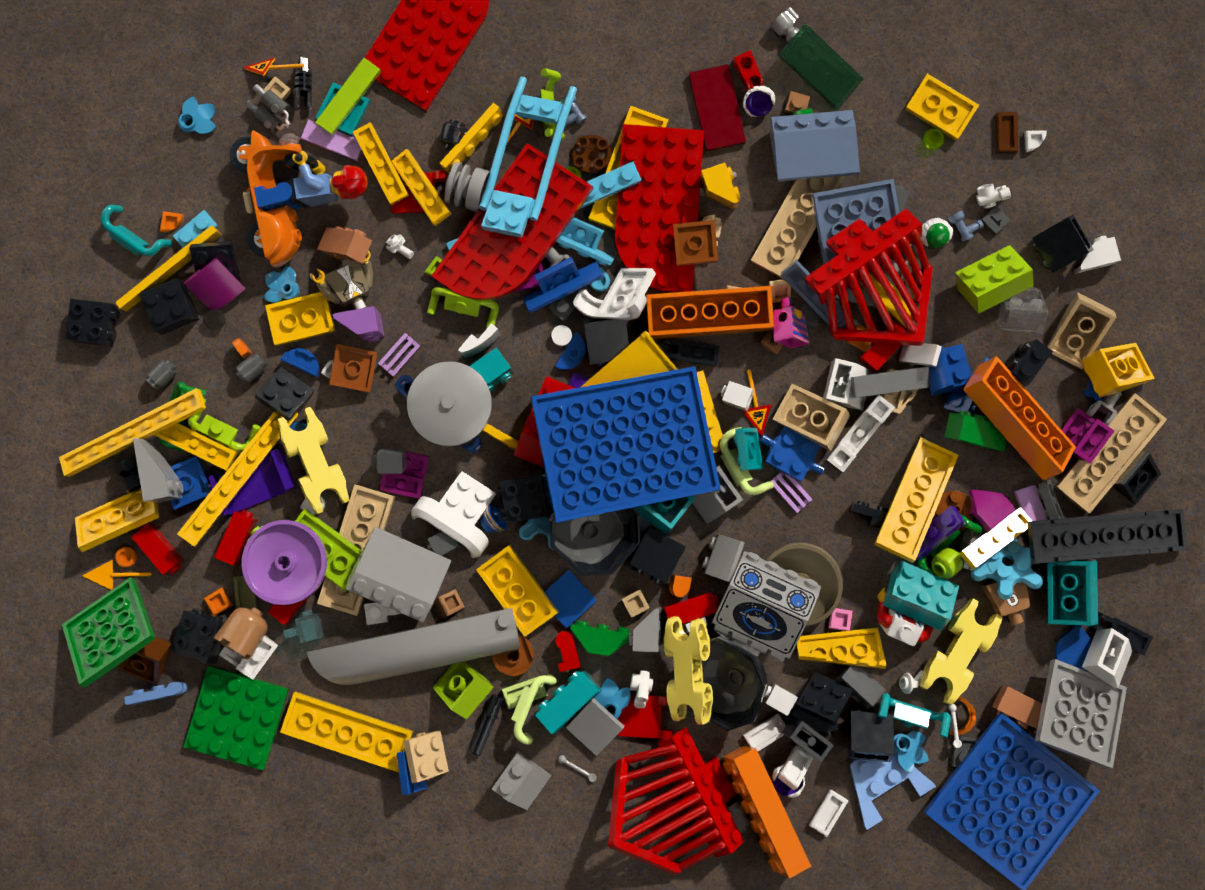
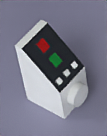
M1106 236L1095 238L1091 244L1094 250L1080 258L1074 273L1077 274L1113 265L1121 261L1115 237L1107 238Z

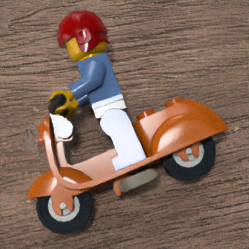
M253 130L251 137H241L233 143L230 149V161L238 171L248 174L250 187L246 189V192H243L247 213L250 214L254 212L255 208L257 222L252 225L247 234L249 248L256 255L269 259L270 264L278 268L293 258L300 247V241H302L301 233L297 229L296 221H298L295 209L313 207L336 201L340 198L344 200L356 199L367 190L368 179L361 168L351 165H345L343 170L335 172L333 177L324 173L326 170L325 166L319 160L316 161L314 157L302 151L301 145L298 144L300 139L293 133L284 134L279 140L280 145H271L266 137ZM284 160L288 168L299 170L302 177L290 179L288 183L281 182L276 186L273 163Z

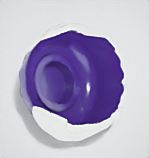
M755 86L748 90L744 96L743 107L750 116H764L772 110L775 104V95L766 86Z
M783 764L773 771V786L781 796L795 798L804 789L805 778L803 777L796 790L791 789L777 778L784 766Z

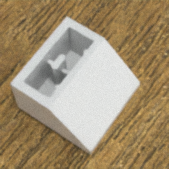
M834 359L831 363L823 398L840 406L863 411L866 396L852 397L850 377L872 374V371L857 363Z
M1112 628L1096 631L1082 667L1114 688H1118L1132 653L1129 639Z

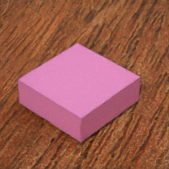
M836 608L830 615L828 628L850 631L853 611Z

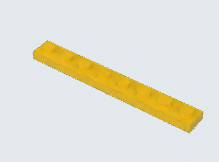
M194 389L60 456L59 459L64 476L71 477L133 446L134 438L145 440L205 410L206 406L201 390Z
M273 412L177 535L196 547L281 439L277 421L279 418H282L281 416ZM298 413L289 422L287 421L289 427L299 416Z

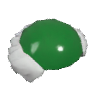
M932 218L923 223L922 237L920 238L925 246L941 248L951 240L953 229L947 221L940 218Z

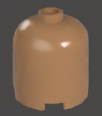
M252 607L251 610L238 608L231 613L213 638L218 640L224 647L232 652L236 651L242 655V658L249 661L266 635L268 625L261 617L263 613L255 607Z

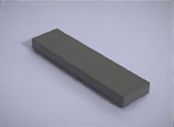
M929 367L850 377L853 398L931 387Z

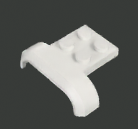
M621 268L604 300L593 297L586 290H579L573 301L574 306L581 313L591 318L636 319L640 316L647 303L645 293L656 273L652 268Z
M462 471L440 502L429 497H420L411 510L412 519L421 518L465 546L470 551L472 558L480 557L488 546L489 540L475 524L484 513L486 507L492 502L496 493Z

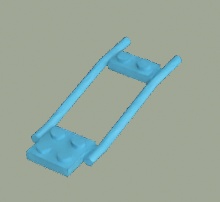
M525 77L519 78L505 117L486 188L479 205L480 210L486 211L481 225L483 230L522 238L528 219L532 221L538 220L564 127L577 92V88L574 86L569 87L564 104H561L558 101L522 95L527 79ZM515 114L518 117L557 123L536 200L530 197L494 190Z

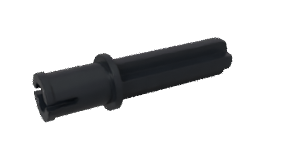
M492 694L487 709L483 711V719L470 749V752L474 755L480 756L483 752L495 719L499 717L497 714L504 701L502 696L498 695L497 697V694Z

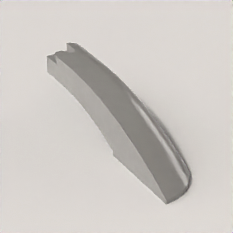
M508 608L309 651L307 655L316 672L326 680L340 685H353L520 649L513 610Z

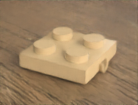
M440 730L426 734L425 732L416 734L417 737L404 740L412 783L430 780L434 776L449 771Z

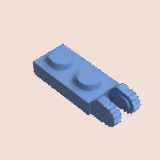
M178 681L169 683L166 688L164 685L151 687L152 691L144 692V689L131 691L130 696L124 697L125 704L135 705L181 695L187 691L188 686L185 682Z

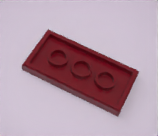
M726 64L689 72L701 130H704L703 140L706 152L745 144L746 138L729 65Z

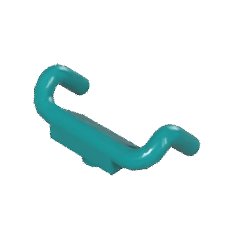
M108 205L102 211L101 223L109 232V237L136 256L139 254L153 256L162 247L169 248L172 246L171 240L159 239L151 248H147L150 244L124 226H113L109 221V217L112 213H122V206Z
M887 693L881 695L878 717L886 719L889 706H891L893 718L900 720L906 727L916 725L928 729L929 719L942 721L939 736L942 738L948 737L951 722L949 713H938L890 698Z

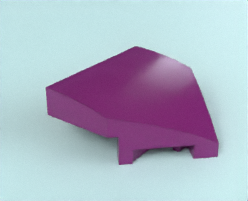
M982 490L969 491V497H971V511L969 515H974L986 532L992 530L1016 510L1002 493Z

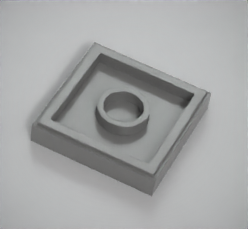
M593 698L567 725L566 729L597 756L622 731L624 725Z

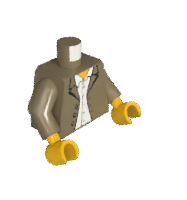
M368 250L363 264L352 262L326 275L317 269L319 277L315 278L310 273V278L317 282L316 285L324 298L331 302L341 304L342 307L352 304L355 310L366 308L367 306L363 298L369 295V290L373 285V269L369 260L371 253Z

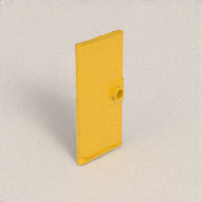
M644 331L641 336L581 387L678 369L653 341L649 333Z

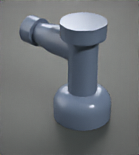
M566 96L560 101L561 104H564ZM576 96L570 109L572 114L568 116L564 128L573 122L579 125L587 119L586 115L581 113L575 103Z
M960 211L947 219L951 224L956 225L962 236V242H965L974 237L972 233L977 229L983 228L984 225L981 220H978L966 227L963 222L965 215L963 211Z

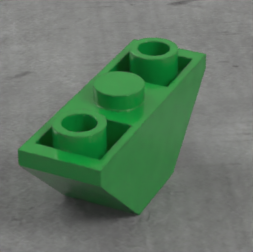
M576 620V624H571V630L588 653L609 656L629 641V628L617 627V630H611L609 625L598 623L596 627L588 626L589 622Z

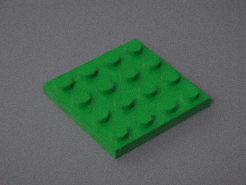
M131 577L62 624L78 683L83 688H86L156 639L137 583Z
M208 666L184 747L265 770L289 688L255 678L252 680L245 675Z

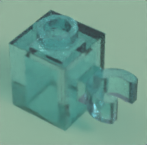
M312 610L300 613L301 617L295 619V628L283 630L285 639L299 635L300 643L325 637L319 613L313 614Z

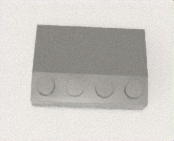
M374 527L347 579L346 590L424 622L451 560Z

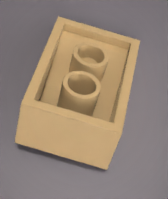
M1077 292L1066 309L1047 347L1053 351V355L1083 370L1084 366L1081 360L1094 353L1117 318L1113 310Z
M791 384L773 420L831 451L850 414L846 408Z

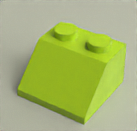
M467 661L452 664L432 688L452 711L468 719L494 687L481 673Z

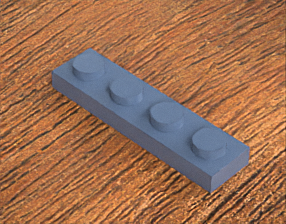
M795 260L781 272L780 276L829 325L827 302L823 305L820 304L818 294L805 280V277L810 273ZM835 300L838 328H842L846 325L841 305Z

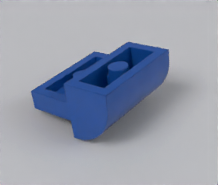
M963 344L947 348L941 346L937 366L922 365L923 367H929L931 386L929 391L931 396L965 387L972 374Z

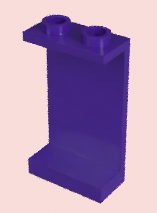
M273 450L270 455L266 456L222 512L223 515H232L234 511H242V509L249 508L297 488L283 450ZM225 473L208 477L210 480L208 483L210 491Z

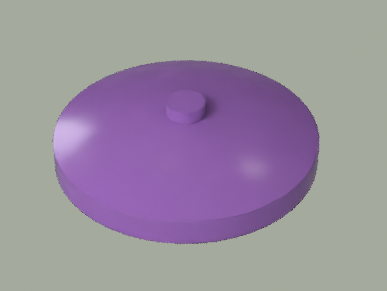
M279 520L260 527L249 538L242 555V572L247 585L259 598L273 604L287 605L305 600L319 588L327 570V553L322 540L310 527L296 521Z

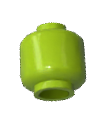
M951 548L941 550L932 558V571L940 578H952L963 568V560L960 553Z

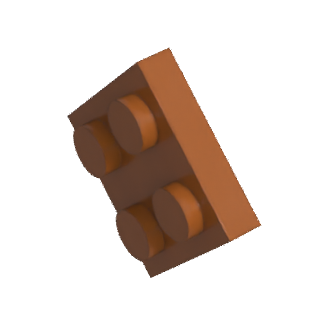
M714 220L673 224L677 267L718 262Z
M336 344L328 385L370 393L378 352Z

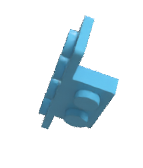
M574 217L556 241L559 243V246L565 249L572 248L583 257L590 256L601 265H611L615 259L614 256L597 249L604 230Z

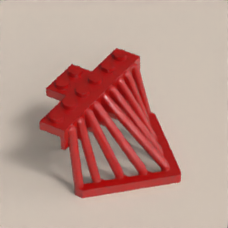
M904 209L874 231L859 218L826 241L827 247L836 257L805 277L806 283L818 294L820 304L823 305L827 302L830 335L835 340L922 346L924 344L933 267L929 264L920 238L922 237V223L907 209ZM910 244H913L922 266V273ZM900 251L905 254V256H906V258H907V261H908V263H909V265H910V268H911V270H912V273H913V275H914V277H915V280H914V278H913V276H912V274H911V272H910L908 266L906 265V263H905V261H904V259H903V257H902ZM891 260H893L897 264L899 270L901 271L913 295V299L911 298L908 290L906 289L903 281L901 280ZM880 266L889 274L899 294L901 295L903 301L909 309L912 319L910 318L909 314L907 313L906 309L904 308L903 304L901 303L900 299L898 298L897 294L895 293L894 289L892 288L891 284L889 283ZM868 273L881 284L909 333H900L897 330ZM858 281L870 294L888 332L876 329ZM846 288L852 291L867 330H857L855 327ZM836 295L840 299L847 329L838 328L834 298ZM914 301L919 304V310L915 305Z
M687 727L680 729L669 738L659 741V748L628 755L616 761L608 839L609 848L675 875L713 854L715 858L731 854L744 842L725 805L736 793L717 756L704 763ZM659 756H665L666 758L665 761L627 773L628 764ZM671 768L672 773L626 792L627 782ZM675 781L678 782L670 791L624 813L625 802ZM684 794V797L673 806L622 833V825L628 820ZM690 806L691 809L681 817L632 843L626 842ZM696 818V822L687 829L650 847L648 850L642 849V847ZM702 830L703 833L700 837L664 854L663 857L657 855ZM707 842L709 844L708 848L679 863L672 861Z

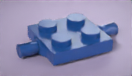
M785 426L774 440L764 434L759 442L770 447L769 454L764 463L800 483L810 469L820 475L825 467L814 462L815 455L820 446Z

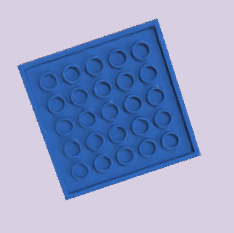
M1000 712L995 716L923 812L1021 890H1026L1100 790L1046 747L1036 742L1032 736Z

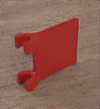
M444 170L424 172L434 188L435 182H446L448 174H445ZM398 173L409 196L391 205V213H425Z
M631 694L628 706L622 709L621 715L617 718L624 725V728L617 736L667 739L672 736V729H661L662 705L669 706L667 696L648 695L646 707L637 708L634 706L636 694Z

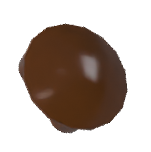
M597 135L580 136L572 150V160L575 167L587 174H596L604 170L612 157L608 141Z

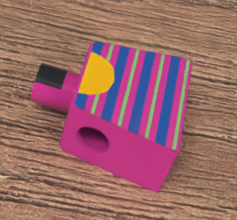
M793 298L781 299L782 309L774 310L773 312L774 342L788 348L810 344L803 311L794 307Z

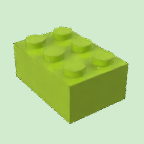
M1010 245L955 272L958 291L978 314L1033 287V269Z

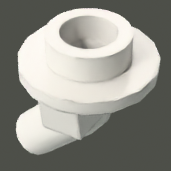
M394 234L386 241V249L391 253L398 251L409 259L414 255L413 251L403 246L405 239L401 234L397 236Z
M921 670L914 679L909 673L902 675L899 680V686L903 693L910 694L914 688H918L924 671Z

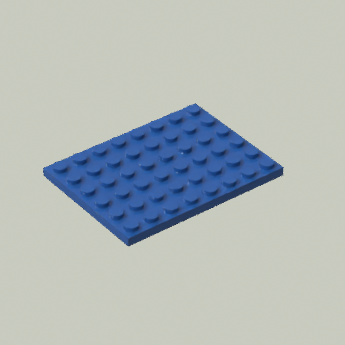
M695 366L530 397L555 523L721 490Z

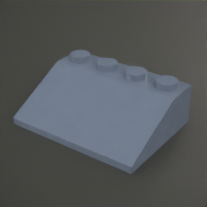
M853 110L771 117L769 133L778 182L860 174Z

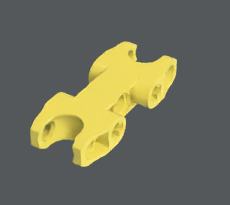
M308 407L304 410L307 427L303 431L297 432L292 430L284 417L279 418L277 421L281 433V441L288 457L299 455L307 476L298 479L302 492L315 513L319 514L323 512L320 502L322 491L328 489L335 491L342 504L349 502L346 480L340 466L335 464L328 467L320 446L329 441L322 423L318 420L311 407Z
M974 598L969 599L964 607L955 614L948 627V630L954 633L955 637L945 654L938 650L932 654L924 668L919 684L921 688L928 690L937 678H943L947 683V692L943 702L948 705H952L969 686L974 673L966 669L977 649L983 653L990 649L997 637L1002 621V616L993 614L985 625H979L974 618V613L978 606V601Z
M679 617L668 618L665 625L664 652L667 657H673L675 677L667 685V702L673 721L685 719L687 705H689L694 711L697 724L703 725L710 720L713 704L712 686L708 683H703L702 661H706L710 655V638L704 619L693 620L690 624L688 636L683 631L682 621Z

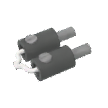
M256 84L253 90L262 97L261 102L279 117L285 115L286 124H282V121L264 106L258 107L249 100L246 106L254 112V118L272 133L284 127L288 128L290 125L288 122L290 106L271 90L265 91Z

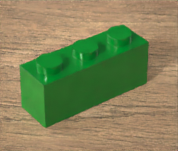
M959 411V414H949L944 438L989 450L1005 451L1007 439L990 420L986 421L987 417L980 415L971 417L972 413L967 411Z

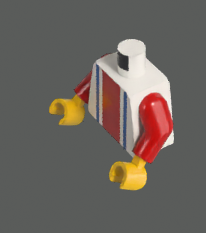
M884 587L877 596L880 601L877 621L886 634L911 646H915L917 642L928 641L933 627L883 606L886 594Z

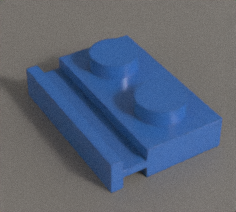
M406 751L397 752L402 795H409L428 788L427 780L412 783Z

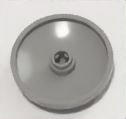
M441 362L426 368L415 378L408 392L407 411L412 425L422 437L438 445L458 446L473 440L484 430L491 416L492 397L487 383L476 370L458 362Z

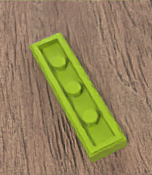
M363 58L315 123L333 136L381 73V70Z

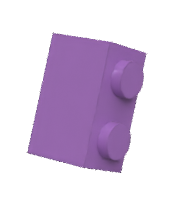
M374 306L333 314V318L363 340H367L368 343L380 341V337H385L381 314Z

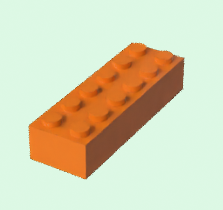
M771 286L646 295L649 335L652 339L772 331L774 328Z
M997 356L978 365L963 390L1042 480L1063 473L1076 446Z
M742 746L723 756L722 758L725 762L723 763L724 770L728 775H731L734 781L732 782V787L741 796V805L745 813H748L752 820L750 825L753 831L758 833L761 839L759 841L761 849L767 852L770 858L768 864L772 871H776V873L790 879L810 868L811 864L757 749Z

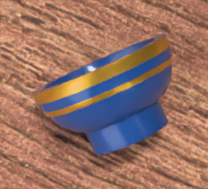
M488 505L483 513V518L480 520L483 529L488 533L506 530L508 523L506 519H502L500 509L495 505Z

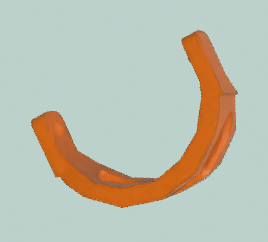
M959 696L957 700L962 701L969 711L968 722L963 728L958 730V735H964L975 725L976 711L969 701ZM953 730L949 731V735H954Z

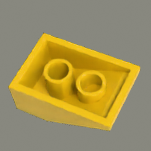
M1136 343L1099 349L1081 360L1084 370L1099 397L1113 395L1155 379Z

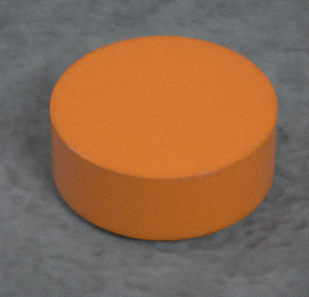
M121 547L115 554L116 563L121 567H131L138 559V554L132 547Z

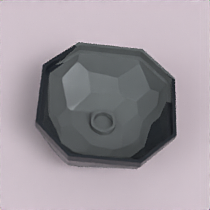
M634 508L555 523L554 513L549 517L551 548L581 576L613 574L640 544L639 513Z
M718 636L711 639L710 655L706 661H702L703 683L710 684L713 691V704L709 721L726 731H730L755 721L767 687V676L761 661L756 655L724 637Z

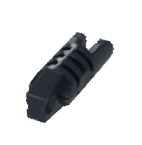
M299 57L298 64H304V67L294 68L293 108L298 109L300 96H306V110H312V69H308V58Z

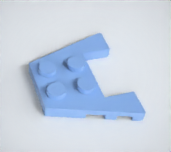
M895 752L891 762L856 759L849 764L863 824L867 830L883 820L873 805L872 800L905 779H909L919 796L936 787L932 781L915 767L912 773L903 770L897 762V753Z

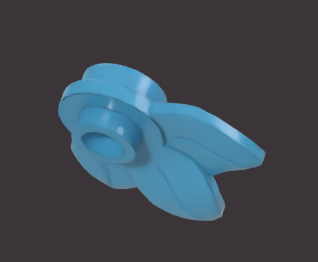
M194 97L184 102L182 106L183 114L180 115L178 120L179 127L184 132L196 131L199 134H207L216 129V125L211 121L215 114V106L213 104L198 105ZM188 120H192V124L190 126L186 125V122Z
M285 266L281 273L272 271L265 275V283L270 288L263 296L265 300L277 303L284 299L290 300L298 297L300 289L299 285L295 282L296 273L291 267Z
M607 678L602 684V691L594 699L607 711L609 706H613L615 712L612 715L617 719L621 715L622 709L628 706L631 691L629 687L619 690L617 684L612 679Z
M911 731L907 735L900 733L894 736V752L897 753V762L903 770L909 773L913 772L914 764L925 763L929 760L921 746L926 737L917 731ZM899 741L903 743V748H900Z

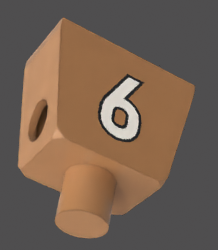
M996 581L981 585L996 614L1000 616L1008 615L1011 625L1024 622L1020 610L1030 607L1027 585L1025 583L1015 584L1013 595L1007 600L1001 599L997 595L998 584Z

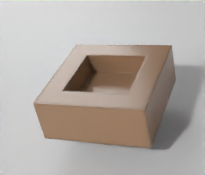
M791 91L785 112L794 114L799 110L807 109L810 96Z

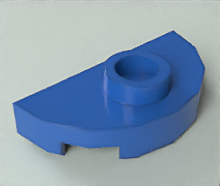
M577 332L561 355L555 368L569 370L578 367L583 361L586 354L585 343Z
M302 348L292 349L289 352H285L280 358L281 361L318 378L320 371L319 362L315 355L308 350Z

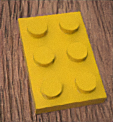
M927 74L905 110L957 141L979 105Z
M321 292L265 305L275 346L336 332L329 300L324 298Z

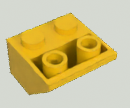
M722 163L701 170V181L706 196L731 209H735L739 202L740 194L737 186L733 187L732 179H734L731 167L727 168L726 163Z

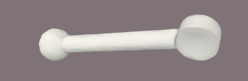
M955 704L949 705V710L951 711L955 739L953 746L960 748L962 742L958 737L955 714L957 707Z

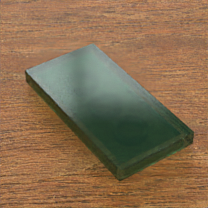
M806 23L778 54L787 65L835 110L842 106L864 79Z

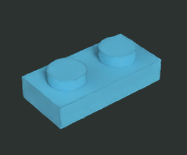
M203 210L175 233L173 237L184 248L210 226H214L216 229L219 226Z

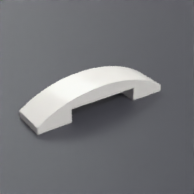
M877 395L848 430L827 460L844 472L857 453L895 407L880 395Z

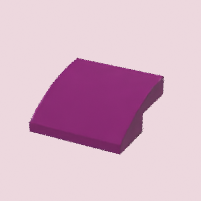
M216 257L202 270L199 269L184 282L213 313L245 290V287Z
M1078 408L1061 429L1076 446L1072 455L1088 464L1092 463L1114 433L1112 428L1098 419L1094 420Z
M406 451V470L402 474L382 473L380 490L420 499L430 456Z

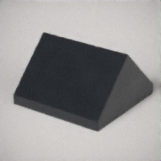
M1140 452L1112 487L1136 505L1158 479L1161 472L1149 452Z

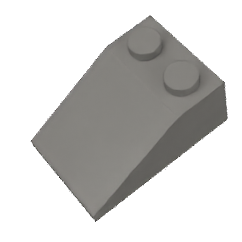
M134 438L133 443L143 501L160 503L182 498V482L179 481V477L153 442Z

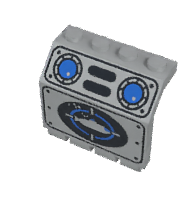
M744 551L712 621L715 624L713 630L725 636L731 631L733 632L731 639L744 645L750 640L752 641L751 648L764 654L769 649L771 650L770 657L783 662L785 657L790 659L813 611L821 586L812 579L802 578L792 570H785L779 567L775 562H767L755 553Z

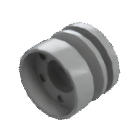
M455 162L445 185V203L452 204L454 202L455 206L459 207L465 199V208L478 212L490 171L476 168L473 174L470 175V165L466 164L463 167L461 162Z

